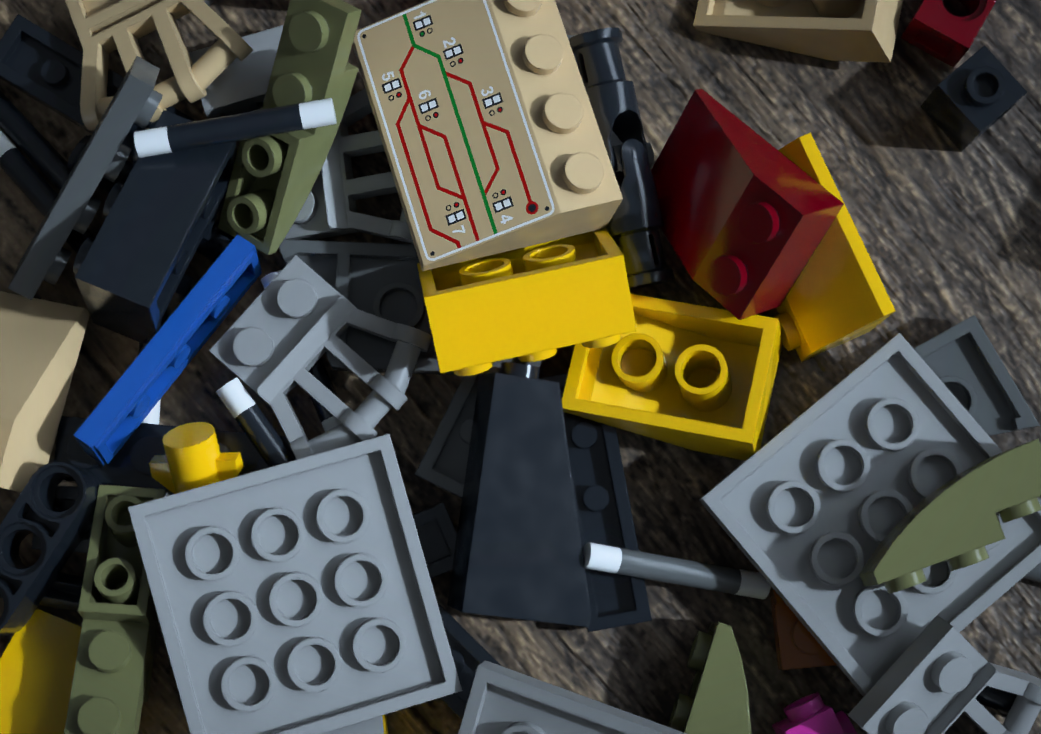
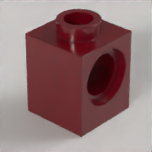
M922 0L900 38L954 68L969 50L997 0H958L966 9L967 16L958 17L949 13L945 9L942 0Z

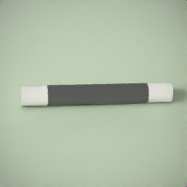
M587 542L583 549L585 569L757 599H766L770 592L771 586L758 572Z

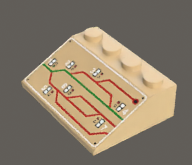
M427 0L356 30L352 47L422 271L606 228L622 202L623 197L555 0Z

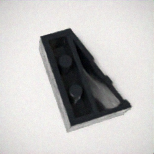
M163 110L154 128L193 121ZM236 142L144 158L138 157L134 147L132 163L135 165L125 183L117 182L110 190L103 208L105 221L95 239L87 238L83 242L73 265L76 282L93 323L145 345L159 331L174 293L176 292L183 296L187 295L193 277L184 273L202 238L210 239L219 218L237 154Z

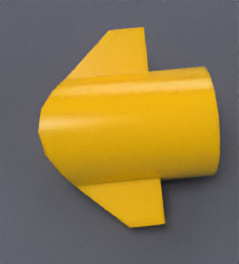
M206 422L186 423L168 431L162 439L166 455H154L149 462L152 478L174 494L237 477L244 466L240 452H220L215 428Z

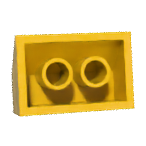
M811 132L798 137L778 150L844 203ZM845 204L781 306L776 307L779 314L773 317L779 319L782 344L788 351L796 349L801 362L870 332L896 311Z
M606 228L422 271L420 263L417 264L440 374L454 371V374L457 376L476 375L489 370L493 366L492 362L518 357L522 362L541 361L554 356L557 353L556 348L582 343L587 348L606 347L620 341L621 334L637 331L624 256Z

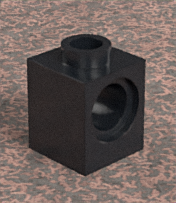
M984 45L940 82L920 107L962 152L1008 113L1027 91Z

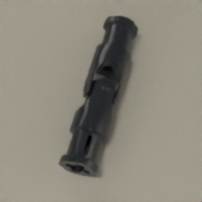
M610 27L573 36L568 40L573 54H575L582 81L623 197L606 229L623 253L629 289H639L675 280L673 270L666 267L659 230L664 226L654 177L649 165L648 151L635 88L632 81L626 80L618 45L623 41L620 28ZM612 131L623 144L611 145L610 137Z

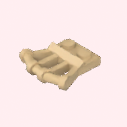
M65 0L83 49L80 113L85 127L90 131L95 130L114 97H107L109 53L118 49L127 73L136 56L144 59L137 39L155 30L159 33L174 76L154 86L153 90L161 93L163 96L150 120L152 123L159 119L163 110L167 111L166 108L184 99H188L189 102L193 103L207 96L206 88L236 58L242 62L253 51L245 40L205 3V0ZM189 13L218 38L194 64L176 21Z

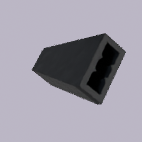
M501 362L500 373H482L479 375L447 605L463 613L590 627L591 608L559 382L540 380V367Z

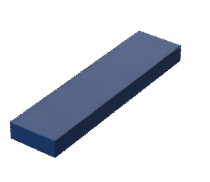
M238 234L234 237L73 436L86 454L104 466L106 463L109 464L261 275L262 269L255 245Z

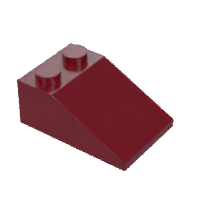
M703 89L694 90L651 169L664 226L661 228L691 278L739 320L781 306L844 203Z

